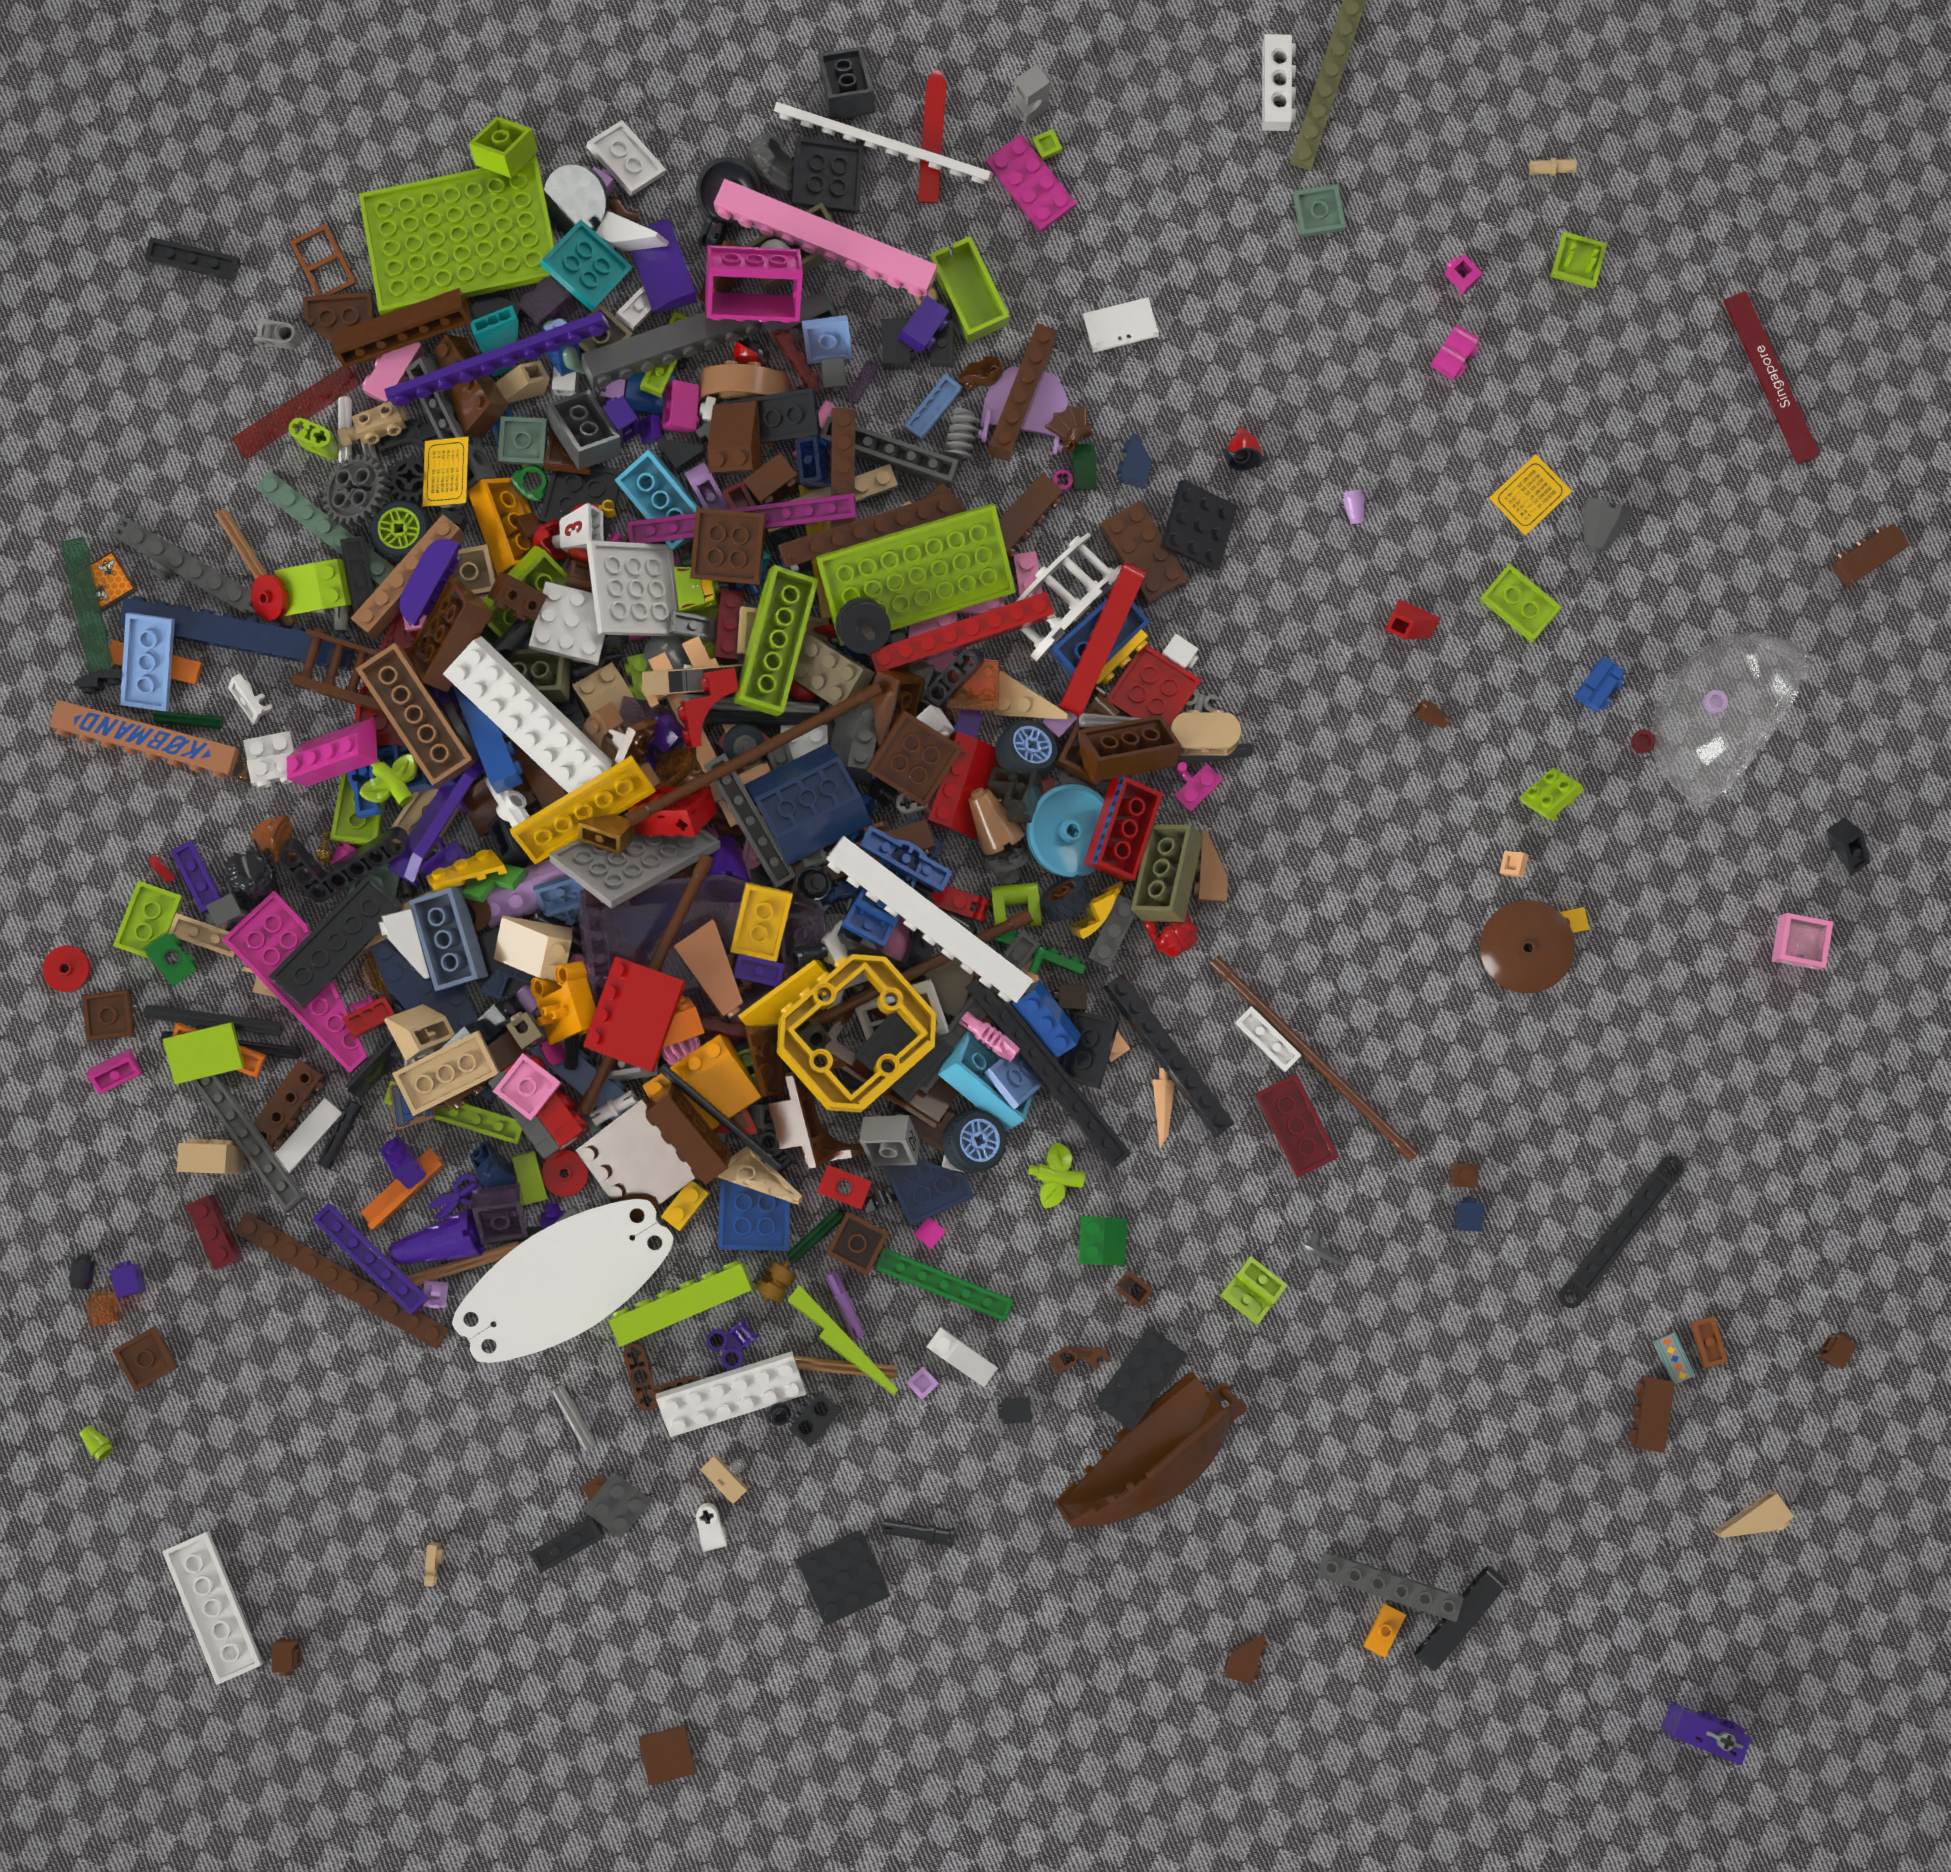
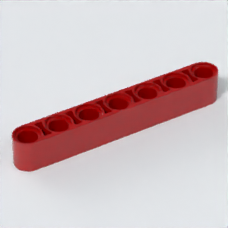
M1124 562L1060 701V708L1077 716L1083 713L1143 582L1146 571Z

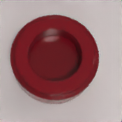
M1639 730L1631 737V747L1637 753H1647L1653 749L1655 737L1648 730Z

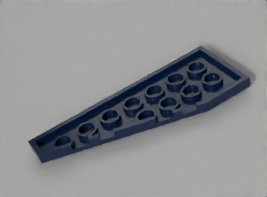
M389 940L370 946L387 990L405 1010L424 1004L445 1015L454 1034L459 1032L464 1026L478 1020L463 984L435 991L427 962L426 966L430 978L425 979ZM486 1083L485 1086L487 1088L480 1093L486 1101L498 1097L493 1092L490 1084Z

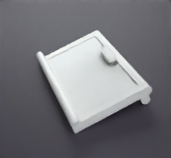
M1149 297L1083 313L1082 315L1093 353L1159 336Z

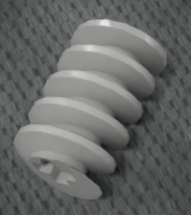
M955 408L953 409L955 416L951 417L952 425L948 429L950 433L946 437L948 442L944 445L946 451L943 452V455L963 460L972 456L966 450H973L974 448L968 441L976 440V437L970 433L978 431L972 424H978L980 420L974 417L975 413L970 410Z

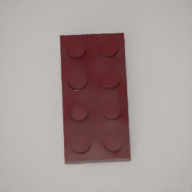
M1297 1073L1254 1094L1296 1178L1339 1158Z

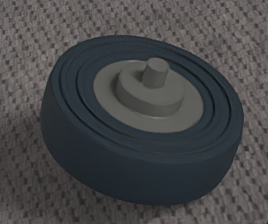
M738 724L726 733L723 740V749L727 758L731 760L765 742L761 731L755 726ZM762 757L745 766H750L757 763Z

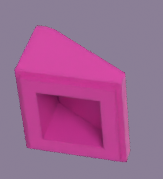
M929 1217L921 1224L914 1235L932 1249L946 1233V1230Z

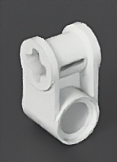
M711 1503L702 1504L698 1508L696 1521L703 1552L727 1546L724 1528L721 1525L717 1507ZM704 1510H707L710 1514L713 1513L708 1521L706 1517H701Z

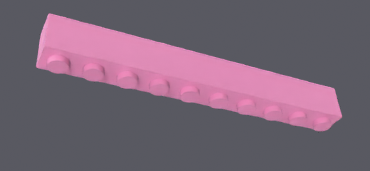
M724 179L714 201L715 212L724 219L729 220L732 218L746 228H751V226L757 228L762 234L772 237V235L779 237L788 245H799L810 254L815 252L821 254L830 262L835 263L838 261L852 271H857V269L863 271L868 277L878 280V278L885 280L888 285L894 288H905L916 297H921V295L926 297L937 275V265L726 179Z

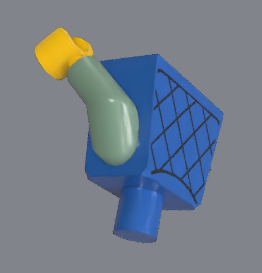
M564 319L549 320L542 326V332L567 324L568 322ZM579 343L569 344L557 351L546 353L561 377L574 371L585 374L582 368Z

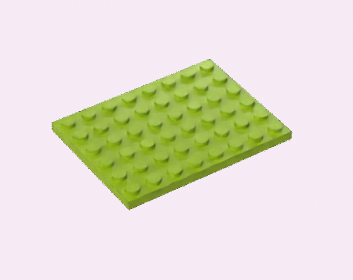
M537 156L532 157L512 178L485 168H478L359 193L378 311L381 316L460 288L465 298L555 279L539 264L553 249L555 244Z

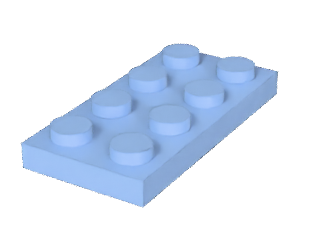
M126 613L120 705L165 712L169 710L175 619Z

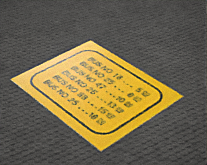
M468 437L425 441L422 507L466 503Z
M1535 454L1489 499L1526 535L1563 501L1572 490Z

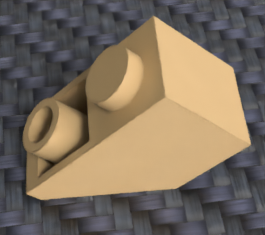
M537 360L518 365L495 384L507 403L544 395L550 378L541 361Z

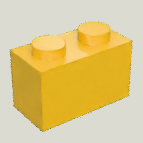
M692 1180L683 1187L661 1217L677 1230L683 1231L711 1193Z

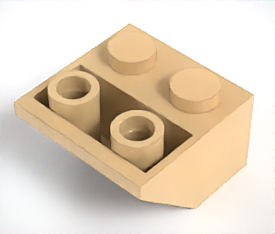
M424 1004L384 1019L405 1061L443 1047L455 1035L446 1016Z

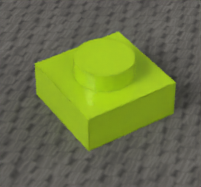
M1053 129L1032 138V142L1042 161L1062 152V146Z

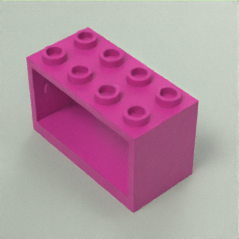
M707 245L705 283L707 318L717 321L735 319L741 322L746 320H758L760 322L781 321L783 323L799 322L803 278L800 249ZM713 276L793 279L792 295L715 292Z

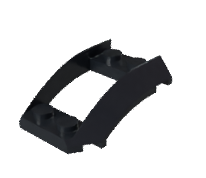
M859 893L854 894L847 913L849 912L851 906L853 905ZM842 926L837 934L841 944H844L848 951L847 955L858 954L886 957L900 973L929 959L935 945L932 946L922 938L924 933L917 928L912 935L902 962L876 949L861 944L862 937ZM921 975L909 981L910 985L919 983L927 977Z

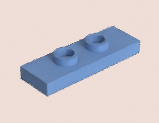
M945 373L904 424L903 428L922 442L962 392L963 386Z

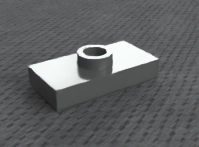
M675 610L670 611L669 635L690 639L699 636L701 641L711 643L714 641L716 618Z

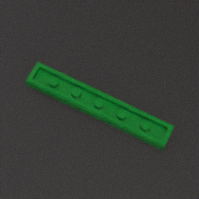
M884 1247L874 1268L877 1271L1006 1322L1014 1301L1011 1298Z

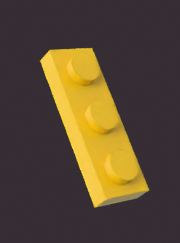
M1141 629L1104 665L1097 680L1098 685L1102 682L1106 685L1115 676L1113 671L1118 666L1121 668L1126 666L1131 661L1129 656L1135 650L1140 652L1148 644L1146 639L1149 636L1144 630Z

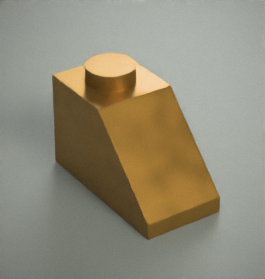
M615 814L582 819L578 822L579 841L621 855L634 840V826L630 825L627 818Z

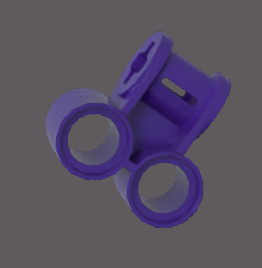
M745 1318L731 1328L728 1333L723 1329H715L706 1338V1344L711 1350L724 1351L721 1362L725 1368L730 1370L741 1366L744 1361V1354L741 1350L745 1349L759 1337L758 1334H754L748 1327ZM715 1333L723 1336L724 1343L722 1346H715L712 1343V1336ZM729 1352L738 1354L739 1361L736 1365H731L727 1362L726 1357Z

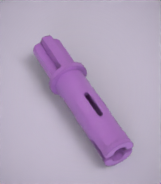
M833 1271L828 1273L826 1280L833 1294L831 1298L836 1301L851 1337L850 1339L855 1340L857 1337L864 1336L865 1333L848 1295L849 1290L846 1291L839 1272Z

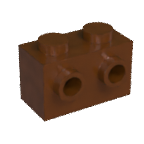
M499 572L487 598L495 601L493 606L503 611H506L508 608L514 612L512 616L525 622L526 619L536 620L547 595L509 574Z

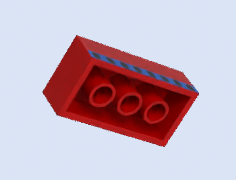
M1126 776L1111 778L1083 865L1120 881H1135L1163 793Z

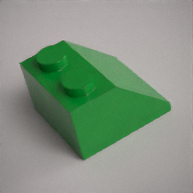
M1080 1216L1078 1263L1125 1266L1127 1219Z

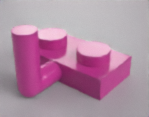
M1180 762L1176 768V773L1186 784L1174 795V798L1189 813L1223 781L1208 764L1195 776H1192L1186 770L1187 764L1185 762Z

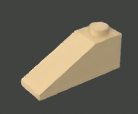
M1769 1491L1713 1532L1715 1535L1725 1538L1775 1530L1779 1531L1786 1528L1790 1524L1789 1520L1794 1518V1516L1778 1493Z

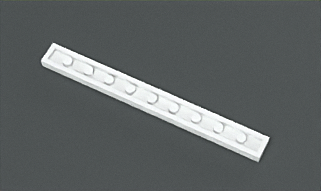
M776 102L774 111L780 114V119L792 122L793 118L801 120L800 125L811 129L814 128V125L822 127L821 132L832 136L835 135V132L844 134L843 139L856 143V140L859 139L865 141L864 146L877 150L878 146L886 148L885 153L897 157L899 153L908 155L907 160L920 164V160L929 162L928 167L940 171L942 167L950 169V174L958 177H963V174L972 176L971 181L983 185L985 181L991 182L993 177L991 171Z

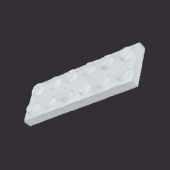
M791 1351L657 1393L656 1401L670 1437L766 1408L778 1402H785L806 1395V1390L793 1352Z
M207 1531L162 1551L216 1685L263 1664L210 1532Z

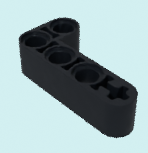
M977 648L962 651L921 694L915 717L923 712L922 704L926 703L928 706L932 705L941 709L954 728V719L943 706L983 665L985 658L982 651ZM970 655H972L974 657L972 659L973 663L963 666L964 664L968 663V661L971 659ZM953 670L959 673L958 682L952 678ZM938 686L944 690L943 698L937 694Z

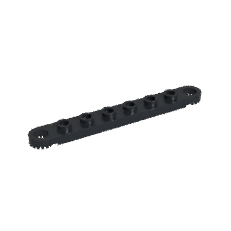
M1666 1156L1660 1160L1562 1286L1558 1298L1564 1307L1576 1308L1581 1305L1583 1300L1590 1294L1683 1173V1162L1679 1158ZM1668 1161H1673L1677 1166L1676 1172L1672 1175L1668 1174L1665 1170ZM1570 1289L1574 1290L1577 1294V1299L1573 1303H1568L1565 1299V1294Z

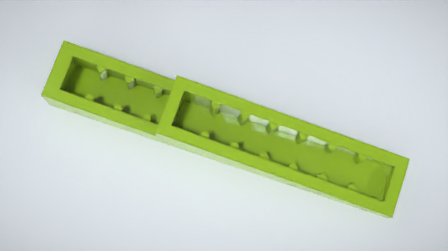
M798 1285L788 1298V1303L823 1329L819 1336L820 1340L893 1396H896L898 1388L806 1291Z

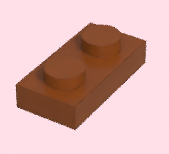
M1715 1316L1691 1321V1329L1703 1368L1728 1362Z

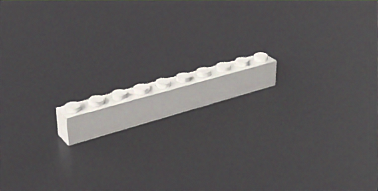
M842 836L826 857L829 861L827 865L837 874L842 871L849 877L846 880L857 889L860 885L867 890L865 895L877 903L881 900L887 906L884 909L894 917L899 914L906 919L903 924L915 932L917 928L924 933L922 937L932 946L937 943L943 947L941 952L951 960L954 957L962 962L960 967L969 974H972L974 971L980 975L981 978L978 981L989 989L992 985L1000 991L997 995L1007 1003L1011 1000L1017 1003L1034 981L846 837Z

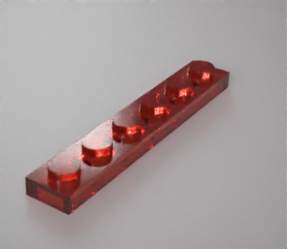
M342 366L231 439L242 456L247 459L289 432V424L293 419H309L361 384L349 367L343 368Z

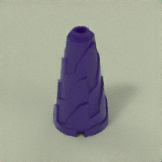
M463 1210L460 1213L443 1218V1221L423 1227L421 1231L393 1242L392 1247L389 1248V1256L397 1264H411L423 1261L434 1262L445 1259L456 1260L479 1256L485 1250L483 1235H479L478 1229H482V1225L474 1210Z

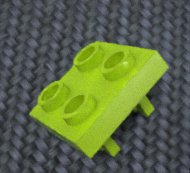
M1563 231L1550 277L1594 289L1597 284L1607 243Z
M1553 767L1519 798L1529 808L1548 820L1552 819V821L1558 819L1556 815L1568 804L1572 807L1575 804L1574 799L1585 790L1579 782Z

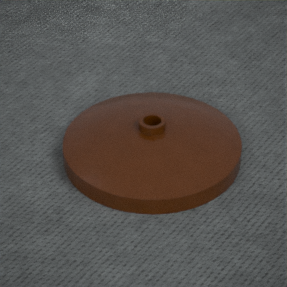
M1534 900L1515 901L1498 909L1486 922L1480 937V955L1489 975L1504 988L1518 993H1537L1554 986L1568 972L1575 953L1574 935L1564 916L1550 905ZM1526 943L1532 944V950L1529 952L1523 949Z

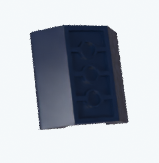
M828 743L744 784L755 806H758L775 837L777 847L787 866L838 842L842 836L848 837L872 824L861 795L839 755Z

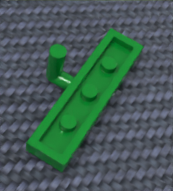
M1010 931L996 938L995 941L1009 947L1018 934ZM1038 947L1032 955L1033 960L1028 972L1037 975L1042 960L1082 976L1086 966L1082 964L1083 960L1070 955L1068 959L1061 956V951L1055 948L1048 947L1046 950L1044 947Z

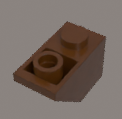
M1256 1633L1228 1650L1223 1669L1225 1677L1253 1685L1254 1679L1259 1678L1261 1665H1258L1260 1655L1264 1656L1267 1648L1264 1635Z

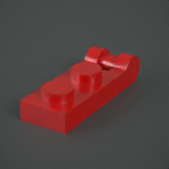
M945 886L941 893L935 891L931 894L933 899L931 903L939 909L951 911L952 913L985 923L987 907L990 908L992 903L990 899L949 886ZM972 902L979 904L976 912L970 910Z

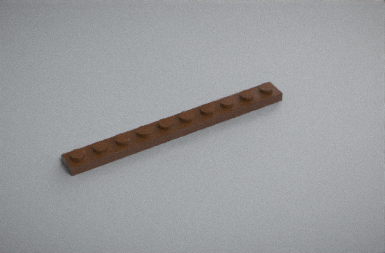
M249 1211L245 1212L234 1231L236 1234L436 1350L439 1349L450 1330L449 1327L419 1310L414 1316L410 1315L385 1290Z

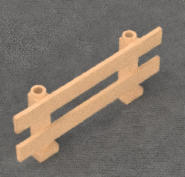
M699 636L682 643L693 666L692 668L719 666L715 658H709ZM665 652L648 660L653 671L673 669ZM685 693L645 696L652 710L660 707L659 701L667 698L678 722L684 727V723L679 719L678 707L681 706V697ZM714 709L715 711H730V710H717V709ZM736 724L721 725L725 733H727ZM702 728V746L694 747L692 750L703 772L706 773L707 771L703 765L717 758ZM759 760L753 765L743 766L745 772L739 774L738 777L744 785L771 770L767 762L762 764ZM711 783V792L715 803H719L730 827L737 825L714 783Z

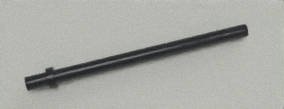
M666 1064L659 1068L658 1071L756 1153L761 1158V1162L769 1164L776 1171L782 1166V1163L773 1156L772 1151L764 1149Z

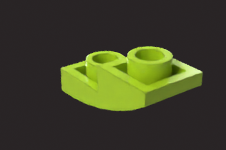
M535 1150L512 1156L524 1205L548 1199Z

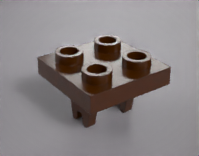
M649 718L631 726L621 724L620 728L624 732L614 728L609 729V733L613 735V738L608 736L605 740L618 751L611 767L631 755L637 764L642 763L647 757L649 743L656 736L657 732L655 729L658 722Z

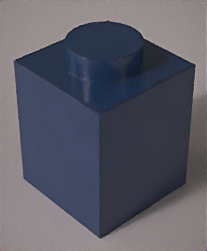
M1463 1198V1202H1456L1455 1230L1482 1232L1484 1204L1477 1203V1198Z

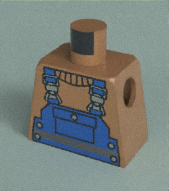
M391 1084L389 1086L395 1131L434 1119V1109L445 1107L443 1103H440L413 1116L398 1085Z

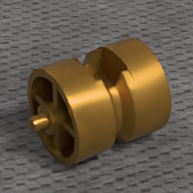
M771 1260L765 1270L766 1277H761L755 1287L758 1292L763 1294L764 1299L762 1301L764 1303L772 1299L781 1304L787 1294L786 1287L791 1286L798 1276L789 1269V1261L786 1260L784 1264H780Z

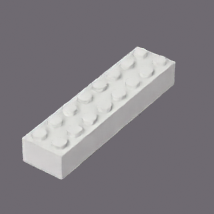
M482 636L474 639L443 673L445 677L568 793L611 768L613 761Z

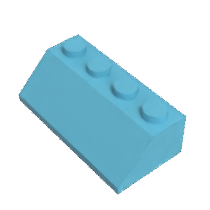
M649 449L615 479L616 483L646 519L696 513V508H701L661 458ZM693 538L666 541V543L672 550H675Z
M967 1031L943 1060L938 1075L978 1109L982 1110V1112L986 1111V1113L992 1114L993 1117L995 1116L1007 1132L1025 1120L1034 1093L1017 1108L1013 1109L984 1073L1001 1058L988 1049L986 1045L981 1044V1041H977L975 1036Z

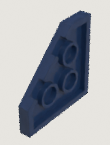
M918 1158L917 1165L883 1166L910 1226L974 1197L965 1175Z

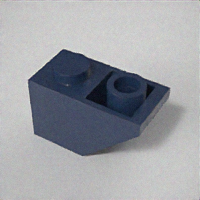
M1132 433L1131 439L1125 440L1122 452L1126 453L1124 461L1119 462L1116 474L1120 475V483L1145 489L1153 461L1138 435Z
M486 1140L479 1147L475 1148L469 1156L481 1184L501 1196L518 1180L512 1166Z

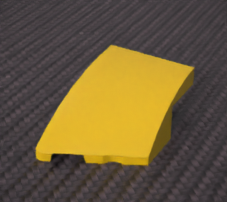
M1123 881L1103 889L1104 894L1092 899L1088 903L1089 906L1086 907L1089 916L1069 925L1073 935L1084 939L1104 923L1124 887Z

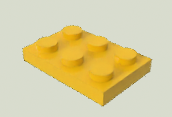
M746 882L730 952L777 962L793 893Z

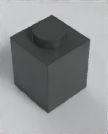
M844 357L821 359L824 388L829 387V392L843 390L842 386L847 385Z

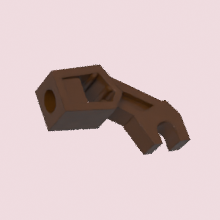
M1065 1345L1047 1358L1056 1374L1077 1364V1360L1087 1361L1096 1370L1100 1368L1096 1362L1098 1357H1104L1107 1363L1112 1361L1106 1350L1098 1346L1078 1347ZM1068 1351L1074 1356V1360L1064 1364L1059 1355Z

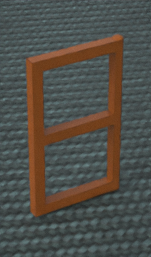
M326 224L296 239L290 240V244L317 296L337 294L357 284ZM325 231L336 253L307 267L296 245ZM339 258L350 280L321 294L310 272Z

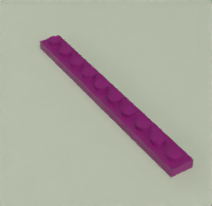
M853 493L724 509L727 511L766 514L765 529L857 518L856 499ZM696 513L628 521L629 543L650 544L694 538Z

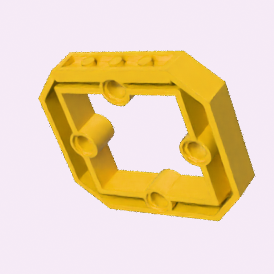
M852 954L848 958L845 956L841 957L834 964L836 969L830 974L825 971L816 979L818 984L811 989L808 986L798 995L801 999L795 1004L789 1002L781 1009L782 1015L778 1022L777 1054L822 1105L831 1111L862 1112L935 1047L936 1013L886 957ZM862 973L880 993L877 999L879 1010L884 1014L897 1012L918 1036L896 1056L889 1053L880 1056L874 1064V1075L851 1095L829 1070L833 1063L830 1052L825 1049L812 1051L795 1030L819 1009L829 1008L836 999V995ZM822 990L826 991L829 995V1000H820L817 993ZM885 996L894 997L896 1004L894 1006L887 1005L884 999ZM814 1058H823L826 1063L825 1067L819 1068L815 1066ZM889 1062L892 1065V1072H884L881 1068V1063Z

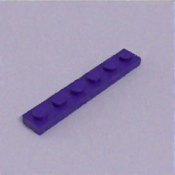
M328 1202L312 1219L410 1315L414 1316L430 1299L332 1204Z

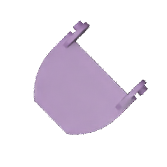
M1012 366L1002 373L998 382L990 386L985 398L980 424L984 428L983 430L979 429L977 439H982L981 442L986 443L989 425L997 426L1019 367ZM1044 373L1022 431L1055 436L1052 454L1057 455V452L1062 453L1063 443H1059V440L1063 439L1046 429L1045 425L1052 421L1054 412L1065 411L1068 403L1064 388L1054 373Z

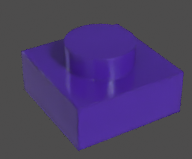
M649 415L638 422L642 444L650 445L657 441L658 438H662L658 415Z

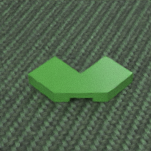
M505 864L507 873L499 875L498 871L486 874L487 879L479 881L472 879L462 894L466 899L483 903L496 886L515 891L527 873L524 868Z

